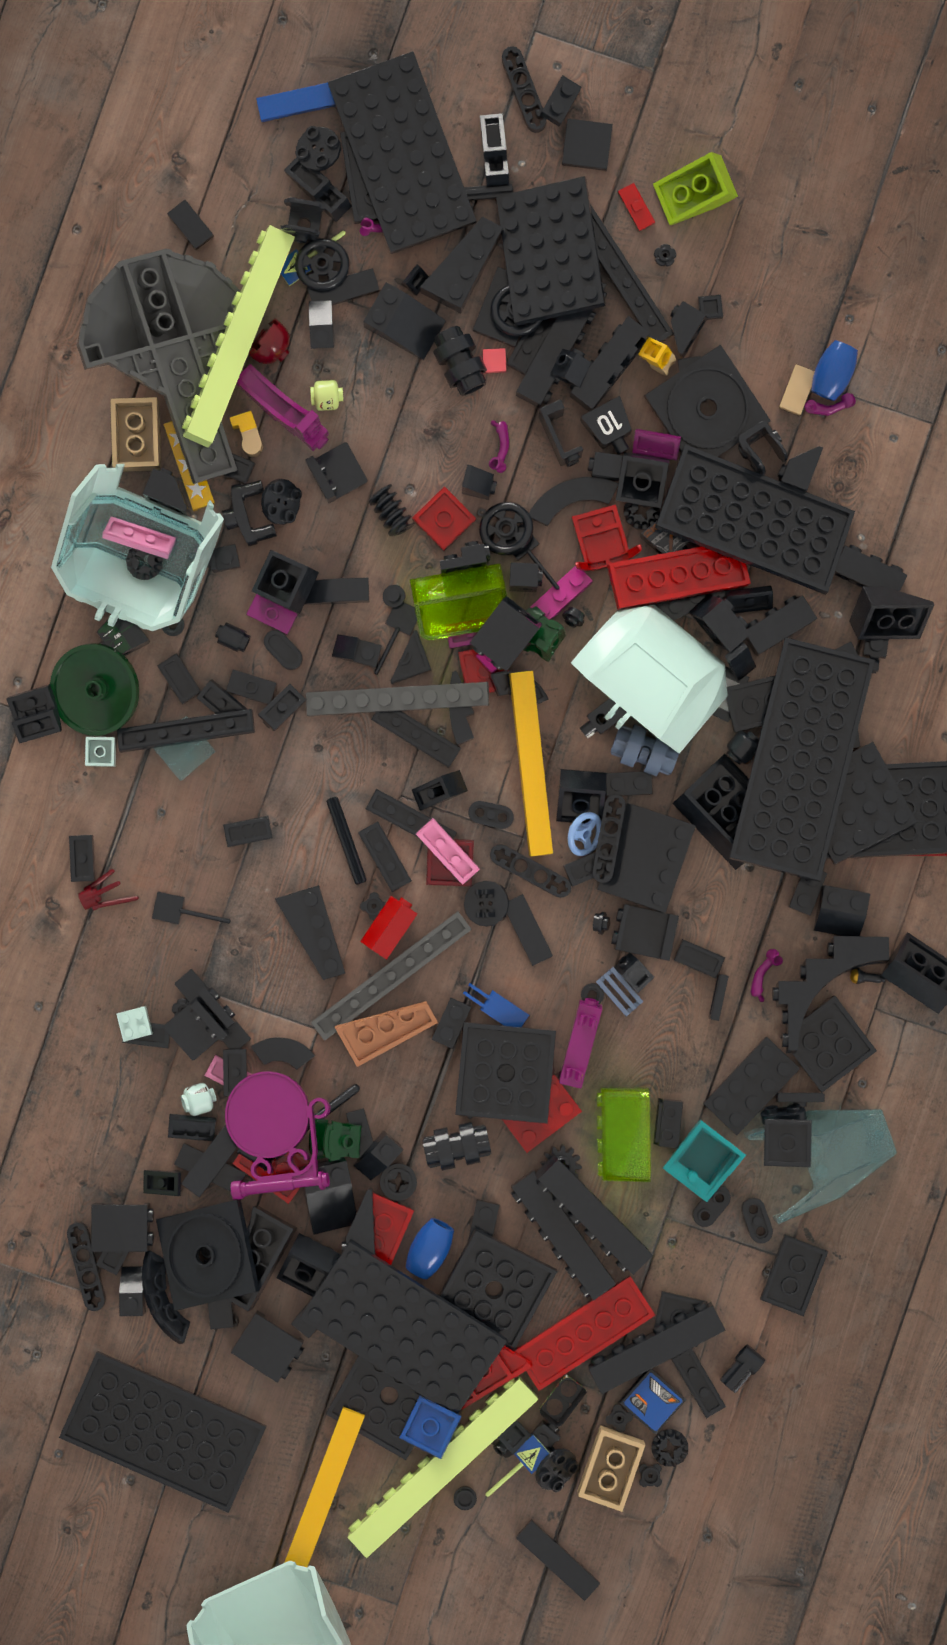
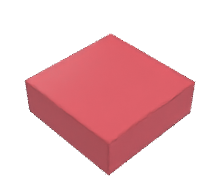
M505 348L483 349V362L487 368L485 373H506Z

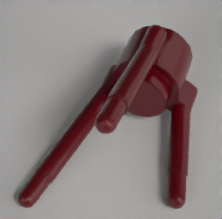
M111 869L92 884L84 887V891L78 893L84 909L87 910L92 907L93 911L101 907L136 901L139 897H126L99 903L102 900L101 894L121 884L120 881H116L99 890L95 888L115 872L114 869Z

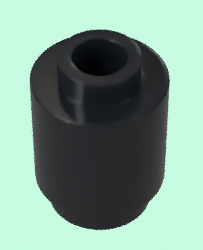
M226 622L224 626H219L215 637L218 638V644L236 652H244L251 635L246 634L247 631Z

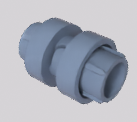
M634 724L631 729L622 725L616 734L610 751L611 754L620 757L621 764L632 768L635 762L644 764L643 772L657 776L660 772L670 775L679 753L659 738L653 739L645 736L647 729Z

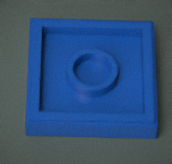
M420 1395L399 1438L442 1459L462 1416Z

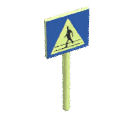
M341 231L339 234H337L331 239L337 241L342 236H344L346 232ZM297 249L287 256L280 273L289 286L299 280L295 270ZM314 250L307 256L311 259L318 253ZM309 266L304 268L306 274L312 271Z
M532 1435L515 1452L514 1455L521 1462L486 1492L485 1495L487 1497L494 1493L521 1467L525 1466L531 1474L537 1470L540 1462L550 1452L535 1435Z

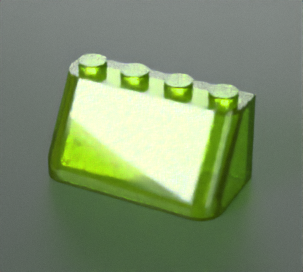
M500 563L410 579L419 633L426 640L478 632L500 602L507 596Z
M601 1087V1093H596L597 1107L601 1106V1116H597V1130H601V1139H597V1153H602V1162H598L597 1165L598 1176H602L603 1181L651 1182L649 1088Z

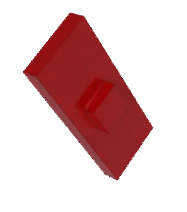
M634 183L618 191L639 232L655 224V220Z

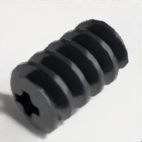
M389 484L378 490L370 499L369 504L371 506L376 505L374 512L381 513L379 516L380 521L386 520L383 527L385 529L391 528L388 535L397 536L412 528L415 523L408 524L412 516H403L407 508H398L402 500H393L397 492L389 493L388 491L392 487V484Z

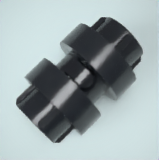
M453 326L434 337L437 348L433 353L440 366L447 364L449 368L444 376L450 388L457 387L460 395L466 396L486 385L483 373L487 371V368L481 356L473 357L471 352L476 348V345L470 334H463L459 326Z
M472 1122L459 1124L460 1133L455 1132L450 1133V1135L447 1127L433 1130L434 1135L424 1137L422 1140L428 1167L441 1166L442 1171L456 1168L454 1160H462L464 1157L467 1166L481 1163L480 1157L491 1154L486 1126L479 1125L473 1127Z

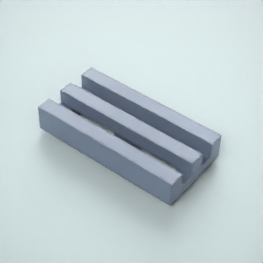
M614 967L596 981L625 1016H628L644 1002ZM612 973L636 1000L634 1004L611 979L610 975ZM605 979L629 1005L627 1010L604 985L603 981Z

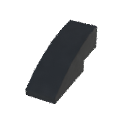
M503 113L480 115L486 187L509 185V171Z
M297 157L284 169V172L313 201H319L325 205L324 212L335 222L352 207L348 198L335 188L327 177L320 171L308 170L302 166Z
M369 578L315 580L304 605L369 603Z
M457 670L452 672L450 684L462 683ZM472 707L449 708L452 731L457 746L474 740L473 733L466 719L474 715Z

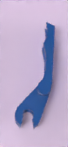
M469 983L468 986L487 998L484 1004L467 992H463L465 996L481 1006V1011L504 1026L522 1027L530 1016L493 990L490 995H487Z

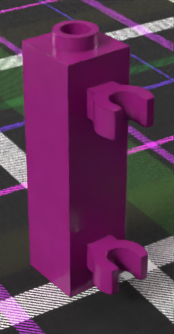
M585 998V1001L579 1000L559 1077L560 1084L582 1088L602 1012V1005L598 1004L599 1001L595 999Z

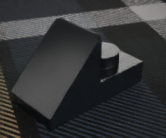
M337 634L332 657L376 668L382 645L363 641L358 637Z
M144 1170L143 1193L181 1196V1171Z

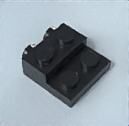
M478 541L467 542L465 547H461V557H457V554L444 556V560L440 561L441 575L487 568V561H490L488 544H479Z

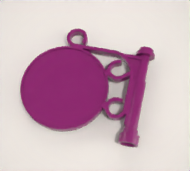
M271 1071L249 1075L235 1086L227 1100L225 1123L234 1143L244 1152L257 1157L251 1166V1174L257 1181L248 1183L232 1181L231 1195L233 1200L244 1199L245 1196L252 1194L294 1190L301 1187L319 1185L321 1190L329 1187V1174L323 1171L318 1172V1147L315 1118L323 1119L330 1113L331 1107L326 1099L315 1098L309 1104L305 1092L296 1081L284 1074ZM317 1102H322L325 1105L324 1113L314 1116V1105ZM310 1124L312 1158L309 1164L300 1171L293 1163V1156L299 1152L304 1156L305 1160L310 1159L305 1150L296 1148L305 1137ZM289 1153L287 1162L295 1173L263 1177L257 1174L256 1168L260 1163H264L267 1166L268 1174L273 1173L272 1164L265 1158H275Z

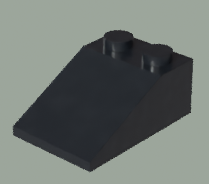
M387 282L384 284L363 321L364 328L423 361L434 344V337L440 333L446 322L445 319L407 293Z
M863 586L849 622L858 640L920 639L935 604L933 601L884 586Z
M344 1157L330 1162L329 1160L317 1162L318 1172L323 1171L329 1174V1187H326L324 1190H321L319 1185L303 1187L313 1235L351 1226L356 1216L350 1174ZM307 1165L301 1166V1167H298V1168H299L300 1171H301V1170H303Z

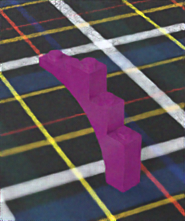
M251 364L239 375L236 385L275 422L278 421L293 436L296 435L312 451L316 448L321 449L328 442V430L321 425L319 416L313 410L307 411L296 404Z

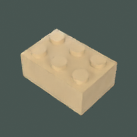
M157 397L111 399L112 468H115L116 464H125L123 472L152 471L153 468L160 470V402Z
M600 1425L577 1490L578 1497L623 1512L645 1448L644 1440Z

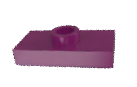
M636 429L632 453L677 461L681 436Z
M256 594L246 614L286 635L289 634L298 614Z

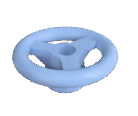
M593 812L582 813L570 825L567 840L571 852L575 855L586 856L597 848L602 822L597 814ZM586 819H590V821H588V822L585 823V824H584V823H581L582 821H584V820H586ZM595 825H596L595 838H594L593 842L591 843V840H590V837H591V834H592L591 831L593 830V828H594ZM574 840L581 841L584 844V849H578Z

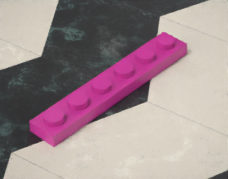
M575 566L557 582L560 587L558 590L551 587L530 607L537 606L545 613L544 616L549 620L553 619L590 586L593 580L584 571L578 570ZM476 655V658L491 674L497 670L491 663L492 660L486 655Z

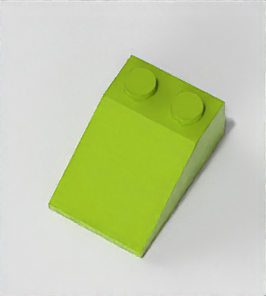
M713 152L653 183L669 225H674L720 207L738 197L722 156Z

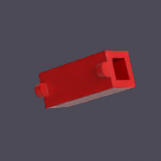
M390 896L360 942L387 960L417 916V913L410 909L412 904L402 897L398 901Z

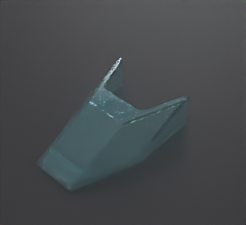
M882 1109L806 1111V1120H812L811 1167L807 1168L813 1182V1190L786 1212L773 1216L777 1224L841 1198L897 1154ZM765 1126L744 1133L745 1138L748 1140H764Z

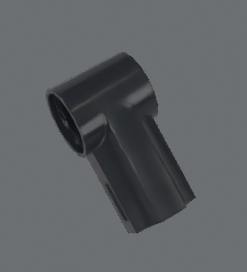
M748 1344L739 1351L734 1359L735 1362L720 1378V1381L734 1393L765 1362V1358Z

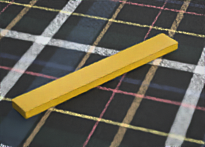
M533 671L509 673L529 856L553 854Z
M343 1407L284 1563L293 1561L296 1565L308 1567L365 1417L364 1414Z

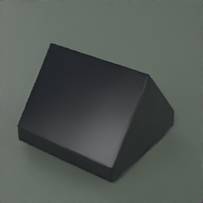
M416 264L402 281L401 285L417 296L420 292V286L429 276Z

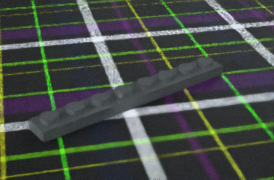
M488 682L306 693L307 716L489 706Z
M457 911L313 1020L311 1024L325 1041L337 1032L335 1026L352 1021L471 931V927Z

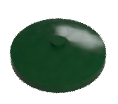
M99 643L80 645L66 652L53 669L50 686L56 700L59 716L73 730L90 736L105 735L123 727L133 716L139 701V681L132 664L118 650Z

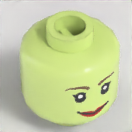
M335 380L316 381L314 387H310L311 404L315 405L319 411L336 410L339 407V401H343V387L338 388Z

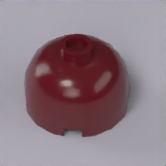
M274 318L268 323L271 326L269 330L262 329L253 340L248 353L252 359L262 364H272L276 360L282 362L290 352L287 350L290 344L289 332L280 321Z

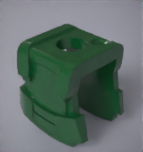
M537 606L529 607L526 611L543 625L523 651L534 652L549 662L566 636L564 627L555 620L546 618L544 616L545 613Z
M316 1118L317 1160L327 1158L330 1162L340 1160L341 1157L359 1158L361 1125L340 1123L332 1120L331 1123H328L329 1120ZM310 1131V1133H309V1152H310V1154L312 1155V1141H311V1131Z

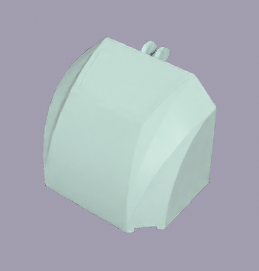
M655 605L618 610L571 662L590 682L616 703L604 717L606 720L611 719L617 709L621 707L627 713L617 722L615 727L618 730L632 716L678 753L685 748L728 696L725 663Z
M293 1561L283 1563L205 1599L201 1604L202 1610L195 1620H190L186 1625L190 1645H351L341 1618L316 1568L310 1565L308 1568L299 1566Z

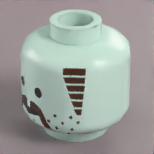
M205 1083L185 1088L183 1095H181L184 1111L186 1113L189 1112L192 1116L210 1112L213 1109V1102L217 1101L214 1089H209Z

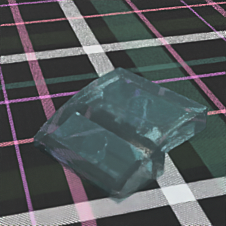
M207 740L153 748L180 781L216 752Z

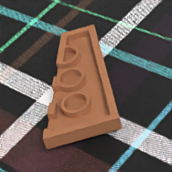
M427 1001L340 1024L335 1026V1029L358 1067L437 1024L438 1021Z

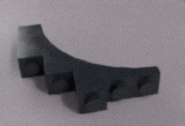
M833 936L831 942L827 943V956H831V959H805L803 965H800L799 971L800 979H804V981H778L776 987L772 988V1001H776V1007L785 1008V1010H782L781 1020L782 1024H786V1033H782V1047H786V1053L795 1054L798 1051L799 1032L804 1015L820 990L836 977L852 969L866 965L887 963L889 961V937Z

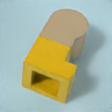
M648 337L638 353L641 358L650 364L654 371L664 376L668 375L669 368L676 362L675 355L667 345Z
M252 411L230 417L233 429L240 428L243 437L242 448L245 454L250 457L260 455L263 450V444Z

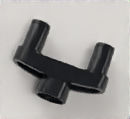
M261 480L241 485V483L232 485L233 508L222 510L227 530L239 527L249 547L257 545L259 541L277 537L274 524L253 529L250 526L245 509V498L263 493L264 488Z

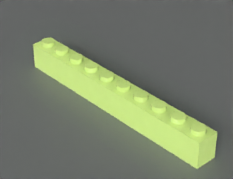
M271 225L266 231L262 230L256 242L260 244L257 252H252L248 262L251 264L249 272H244L240 284L243 285L241 293L236 292L232 304L235 305L232 313L228 312L223 325L227 326L224 334L220 333L215 345L218 346L216 354H211L207 363L210 370L207 375L203 374L199 383V387L202 388L199 396H194L190 406L193 408L191 417L187 415L182 425V428L185 429L183 437L205 447H209L213 443L294 241V236Z
M520 1376L503 1385L505 1389L498 1395L496 1392L486 1400L487 1405L482 1410L478 1408L468 1417L470 1421L465 1426L460 1424L456 1428L442 1459L434 1455L430 1458L425 1456L417 1464L419 1468L413 1474L409 1471L400 1480L402 1484L399 1487L389 1489L383 1495L384 1500L379 1505L373 1504L366 1511L367 1516L362 1521L357 1519L348 1528L350 1530L348 1539L366 1558L538 1400L537 1394Z

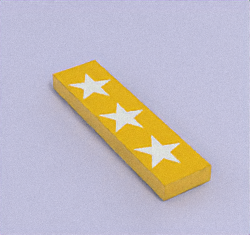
M170 421L163 424L193 511L207 507L209 500L215 504L207 480L193 484L173 422Z

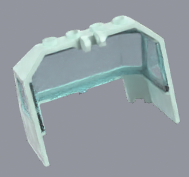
M105 464L95 465L71 495L51 566L53 572L68 596L98 609L95 614V620L100 621L105 611L110 613L111 615L108 619L109 626L113 627L119 618L134 623L142 629L155 631L180 622L195 599L215 548L224 518L220 513H215L213 510L214 505L209 500L202 522L118 487L125 464H116L115 468H107ZM111 516L176 537V543L168 559L163 558L162 569L157 576L149 580H140L133 577L127 570L125 560L131 547L102 538L103 531ZM150 554L144 558L136 556L141 562L138 569L143 566L152 568L147 562Z

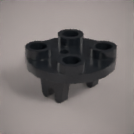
M310 126L299 138L295 154L302 166L308 170H326L333 166L339 158L341 152L340 140L335 132L329 128Z
M286 479L271 481L265 487L261 499L262 512L267 520L273 524L281 525L293 523L300 507L301 490L296 488L294 483Z
M481 881L469 888L465 895L464 908L472 922L488 927L496 925L506 918L509 899L502 885L492 881Z
M552 1446L549 1449L551 1453L537 1467L535 1477L536 1482L542 1489L559 1492L571 1476L578 1471L579 1464L576 1461L575 1455L570 1450L564 1448L556 1450Z

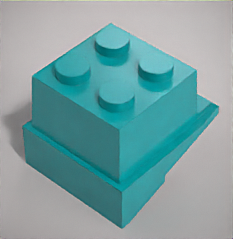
M699 1120L663 1166V1169L704 1201L708 1202L744 1159L746 1154L702 1120Z

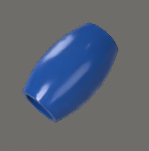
M835 340L825 350L815 368L811 391L825 399L835 401L844 392L854 374L858 350L848 344Z
M431 1218L416 1234L410 1246L406 1260V1269L419 1278L429 1279L444 1263L452 1245L454 1229L439 1219Z

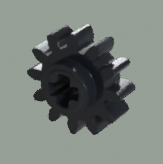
M561 1144L560 1150L551 1146L552 1154L544 1152L547 1161L555 1155L559 1160L564 1161L566 1167L577 1178L579 1177L575 1169H582V1166L576 1163L580 1156H572L574 1153L572 1147L565 1151L564 1144ZM541 1161L540 1164L543 1166L547 1161Z

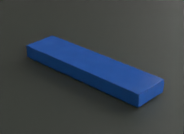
M328 83L256 98L261 122L336 106Z

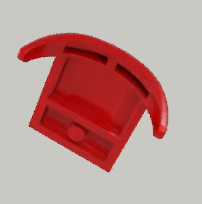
M616 504L572 516L571 518L584 562L575 563L576 568L580 571L604 569L610 563L630 560L642 551L640 544L631 549L628 548Z

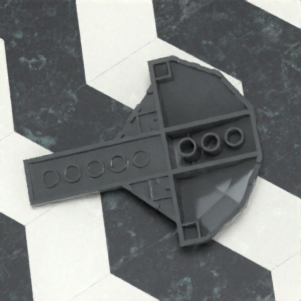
M162 249L119 261L86 299L76 346L85 370L109 365L164 396L192 482L196 484L237 471L222 422L219 425L213 443L209 447L183 437L185 429L182 428V425L187 415L191 417L193 408L190 407L195 395L199 396L202 388L199 387V383L203 374L207 375L210 370L207 363L211 354H216L218 346L215 345L220 333L224 334L227 327L223 325L228 312L232 313L235 305L232 304L236 292L241 293V291L232 283L233 281L230 278L225 277L217 270V266L212 262H204L193 258V256L181 255L172 252L170 249Z

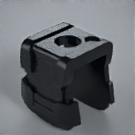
M295 197L285 199L284 204L290 206L291 209L288 225H280L281 230L294 236V241L298 243L316 241L320 235L322 212L325 210V205L319 201L297 199ZM301 219H307L310 221L311 226L310 228L298 226V222Z
M761 421L739 436L738 450L743 458L749 460L754 472L765 475V466L750 447L751 444L764 436L782 462H785L788 456L784 446L781 444L782 439L776 430L772 431L766 421Z

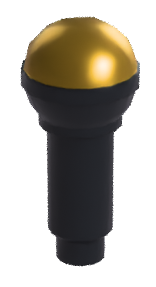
M858 968L850 973V980L855 984L885 982V978L881 974L866 973Z

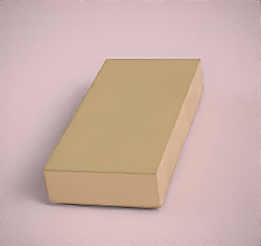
M797 364L795 365L779 405L780 409L798 416L801 415L812 387L815 371Z

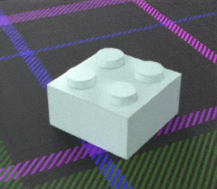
M86 737L85 766L116 767V738Z
M146 1006L116 1014L123 1042L153 1034Z

